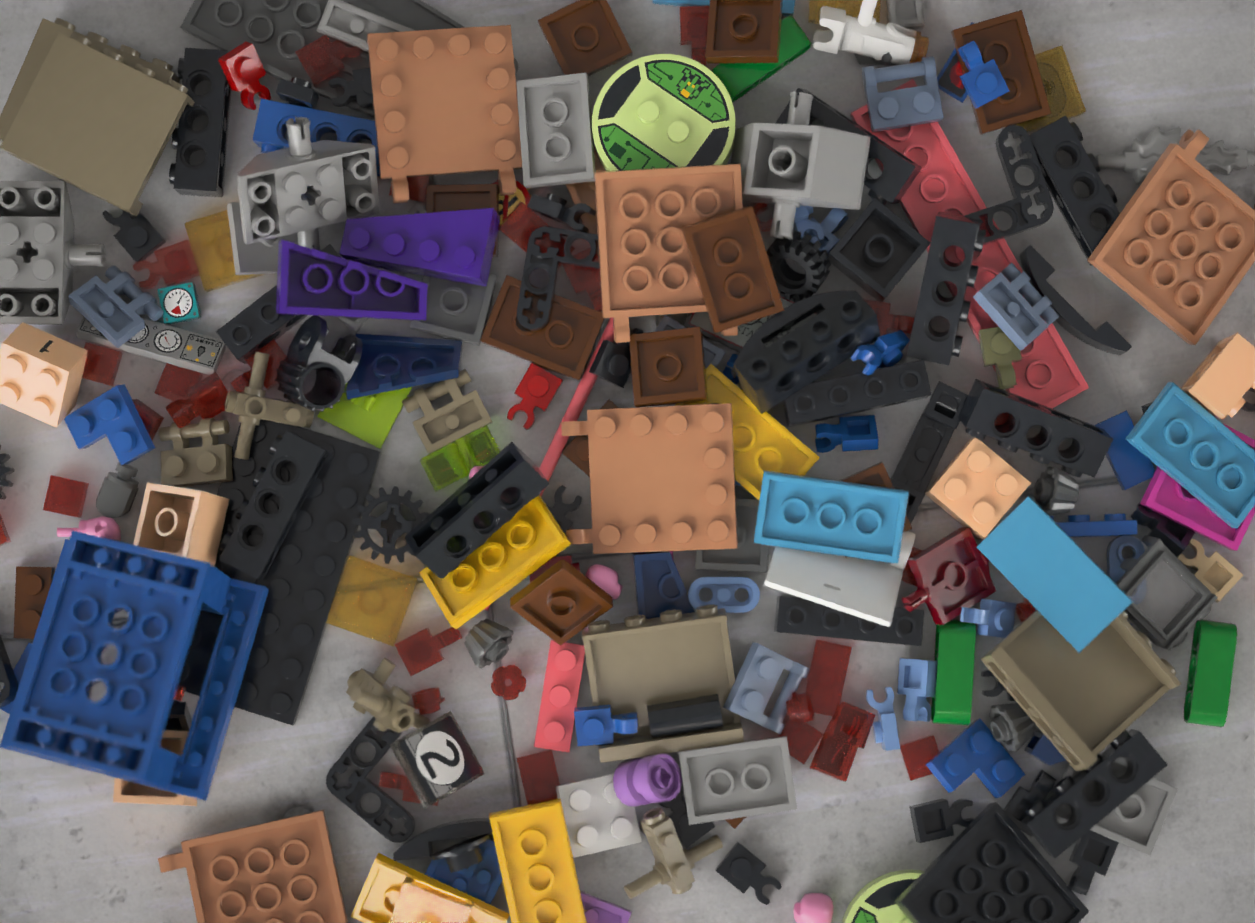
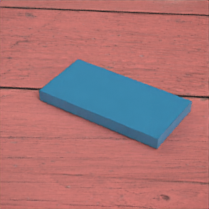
M1168 382L1125 439L1231 528L1237 529L1255 506V450L1174 382Z
M764 470L754 543L898 564L909 491Z
M1029 496L977 546L985 557L1079 653L1133 603L1127 594Z

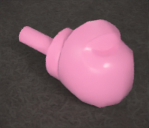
M106 516L80 520L79 528H57V537H70L72 531L118 542L121 541L119 525L113 518Z
M594 564L588 568L585 576L612 596L613 600H616L623 588L618 583L619 576L617 571L602 564Z
M805 894L800 902L794 904V919L797 923H831L833 901L826 894Z

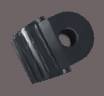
M318 315L308 318L298 329L288 348L287 357L281 360L279 368L276 369L277 378L275 381L279 385L277 390L284 393V398L311 411L317 409L323 412L324 408H333L336 402H340V398L345 392V384L351 379L360 361L363 345L360 338L354 335H347L344 338H339L331 353L321 349L329 329L327 328L326 320ZM315 369V384L308 393L304 394L303 382L306 376Z

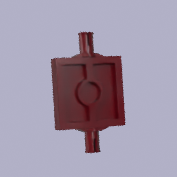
M970 527L957 529L907 560L918 588L913 593L902 598V603H906L903 605L906 610L913 611V609L925 603L934 623L944 625L960 615L962 607L971 608L979 603L981 599H985L997 591L990 576V561L977 548L978 545Z

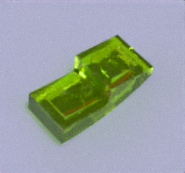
M484 426L455 440L454 443L421 458L420 463L435 492L468 477L474 466H485L500 450L488 426Z

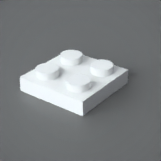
M614 773L555 786L557 797L562 801L573 858L642 842L635 807L623 804L617 797L613 786Z

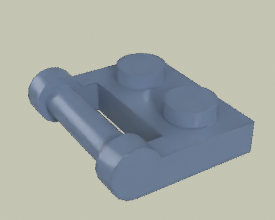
M933 56L924 57L921 62L878 69H874V66L862 67V78L872 132L939 122L944 119L936 76V64ZM917 76L924 77L925 85L880 93L877 91V83Z
M753 642L723 708L781 735L785 726L782 723L802 678H807L810 668ZM783 669L789 671L788 677L768 717L763 712Z

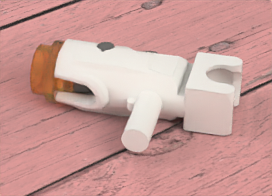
M863 0L858 18L846 15V10L822 6L820 8L819 23L821 26L830 29H816L813 34L812 46L816 50L837 54L838 50L854 53L857 62L861 65L897 66L921 62L922 58L926 57L929 37L921 36L919 31H913L892 22L888 24L876 22V18L873 15L878 0Z

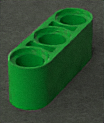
M790 15L781 20L778 63H721L711 71L721 80L732 102H735L811 48L812 43L794 17Z
M1204 619L1197 621L1195 624L1184 702V721L1186 723L1222 728L1226 722L1237 642V627L1235 624Z
M950 620L944 625H936L934 661H937L935 697H932L931 702L932 723L970 724L976 641L975 623Z

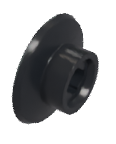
M490 834L465 840L445 848L429 858L431 860L445 859L450 873L468 868L484 860L480 845L490 838Z

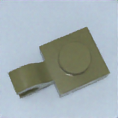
M999 327L979 330L978 335L984 367L995 365L998 388H1014L1017 382L1012 363L1022 360L1020 350Z

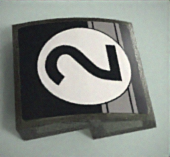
M451 711L390 744L424 809L485 774Z

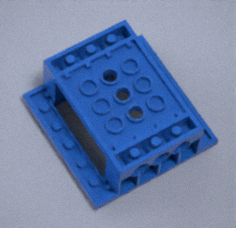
M72 531L70 539H65L0 748L206 801L269 589L265 586L232 579L207 562ZM120 610H127L129 614L128 623L121 629H115L112 623L114 615ZM203 610L223 615V620L181 756L163 749L159 745L199 612ZM109 646H115L118 651L116 660L110 665H104L101 659L103 651ZM97 682H104L107 688L105 696L99 701H93L90 696L91 688Z

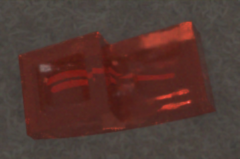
M841 702L822 736L809 769L846 782L857 749H864L875 714L847 702Z

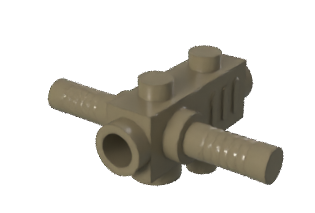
M255 352L249 386H245L244 393L230 390L227 393L225 412L239 415L238 422H241L235 458L249 460L255 425L259 426L260 419L296 427L310 428L312 425L314 411L288 400L284 401L282 399L265 397L266 390L263 389L270 354Z
M383 658L374 674L361 668L350 675L347 681L349 688L346 693L355 702L353 708L363 714L368 711L376 718L373 725L379 730L385 732L388 728L401 733L408 730L411 726L421 731L430 726L429 718L414 712L416 709L408 703L412 698L409 693L396 685L390 688L385 683L396 666L390 660Z
M654 808L647 811L643 815V820L640 821V830L647 837L655 858V865H653L652 871L624 886V890L630 899L659 883L668 885L673 894L687 892L692 888V882L695 881L691 869L695 867L696 862L723 847L721 839L718 835H714L689 850L683 849L670 817L665 815L662 808Z

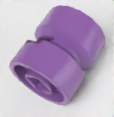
M656 754L644 758L625 760L617 766L613 776L615 793L619 800L627 806H641L670 801L677 796L682 784L680 768L677 762L667 754Z

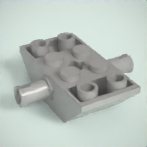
M797 92L790 93L791 99L786 124L751 123L735 130L731 164H741L742 202L774 204L772 227L769 236L784 239V237L785 239H793L796 208L800 206L860 210L870 137L823 126L809 125L814 96L799 92V96Z
M295 117L296 124H294L292 118L288 119L286 126L288 129L289 148L257 154L237 174L244 243L251 244L297 233L298 245L321 251L318 228L344 222L346 219L361 218L380 213L375 146L372 144L331 140L311 143L310 120L305 117Z
M0 181V324H21L24 322L37 325H63L70 304L68 295L73 292V266L104 267L106 259L102 258L101 255H106L104 244H74V220L65 181ZM35 249L38 251L37 256H32L30 262L28 255L31 250Z

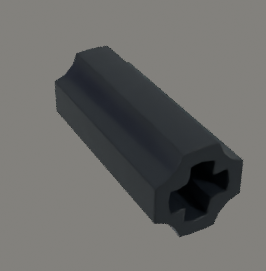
M718 694L647 705L652 738L723 727Z

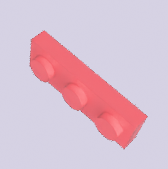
M554 640L550 642L534 747L570 752L575 722L574 709L577 708L585 658L584 645L565 642L560 646Z

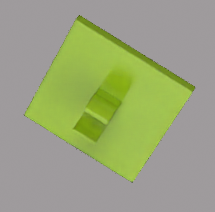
M346 383L345 392L342 394L340 402H336L333 408H324V411H320L317 417L381 449L403 407L402 401L408 398L413 387L347 399Z

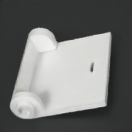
M910 531L903 533L898 564L854 557L846 558L840 555L775 546L764 585L889 627L895 609L903 570L909 559L916 534Z

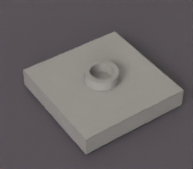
M230 202L227 204L235 274L277 273L279 240L283 239L298 244L297 233L245 244L240 202Z

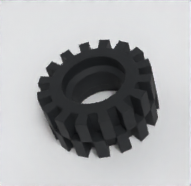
M800 231L793 233V239H785V237L784 239L776 238L766 251L779 294L784 292V299L790 300L793 295L796 301H800L804 297H811L817 292L830 272L828 269L831 266L830 260H825L829 255L826 249L820 251L819 248L822 244L818 240L814 244L811 243L812 236L809 234L801 238ZM785 258L797 261L804 268L806 274L792 270L786 263Z

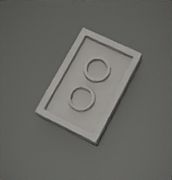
M578 73L516 81L524 187L528 189L595 181L594 172H596L588 74Z
M786 736L679 752L689 825L797 809Z
M1067 762L1060 780L1068 775L1073 778L1082 770L1075 771ZM1113 762L1112 772L1114 776L1121 777L1124 775L1127 767ZM1152 778L1090 830L1147 855H1151L1178 788ZM1095 780L1088 782L1083 790L1085 798L1087 800L1095 799L1099 794L1100 788ZM1062 804L1057 808L1055 815L1069 820L1072 815L1071 807L1068 804Z

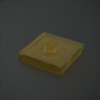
M406 876L389 923H467L474 902Z

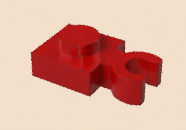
M245 41L218 59L231 90L241 91L240 99L245 108L257 109L254 103V95L257 92L260 99H271L269 89L259 82V79L267 74L253 43Z
M531 363L514 392L515 395L522 398L520 404L510 408L507 418L512 421L516 413L520 411L525 412L528 419L523 428L529 430L535 421L534 410L536 407L546 412L563 380Z

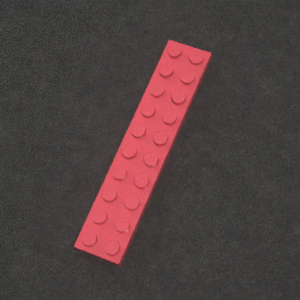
M911 79L893 90L917 87L914 79ZM867 104L850 114L851 119L855 123L922 167L899 203L913 228L930 243L938 212L965 216L987 208L938 122L872 132ZM875 158V161L877 162L880 170L883 173L882 162L879 159ZM983 216L980 217L983 223L981 224L979 230L986 229L985 217ZM992 219L994 226L999 230L994 219ZM986 229V237L991 236ZM1004 238L983 245L982 252H974L972 265L979 266L974 288L967 286L964 300L971 301L967 323L979 344V330L999 326L976 302L973 296L1011 263L1021 273L1023 272ZM952 245L945 249L946 258L950 262L959 263L965 259V253L962 248ZM944 281L954 297L957 294L956 285L951 281ZM1052 323L1028 346L1020 351L1022 360L1012 363L1017 385H1014V388L1006 389L1008 392L1051 409L1089 388Z

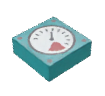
M189 282L158 289L161 309L164 311V324L170 325L201 318L195 283Z

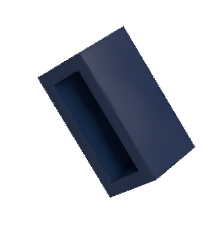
M1035 732L1024 751L1049 766L1066 760L1050 740L1039 732Z

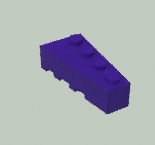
M494 208L346 219L339 254L344 259L366 266L487 287L501 217Z
M283 239L279 240L276 313L426 320L428 284Z

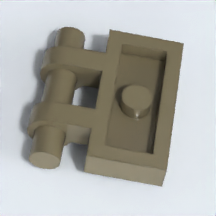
M466 369L459 372V378L440 381L426 389L422 386L413 391L414 395L402 401L408 413L421 407L425 416L412 423L429 455L493 423L477 390L463 396L459 387L472 381ZM450 393L453 402L435 410L431 402Z
M214 418L201 419L200 423L186 424V422L181 421L172 422L168 427H160L158 432L159 439L161 441H173V450L160 451L161 485L185 487L233 481L232 446L219 444L218 435L229 433V422L227 420L216 421ZM202 437L203 446L190 448L189 438Z

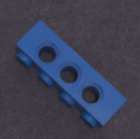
M261 98L252 140L258 147H261L262 153L289 148V140L285 139L287 131L286 121L292 118L294 124H296L295 117H305L310 120L311 143L320 141L321 137L328 132L337 134V141L357 143L362 139L370 140L372 145L375 146L377 177H380L375 121Z

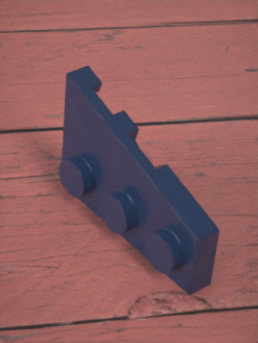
M356 333L355 336L362 341L363 349L360 361L347 383L346 394L347 399L459 378L463 350L462 340Z
M669 551L633 553L637 615H645L646 619L659 618L661 612L668 610H681L682 614L695 612L689 602L687 591Z

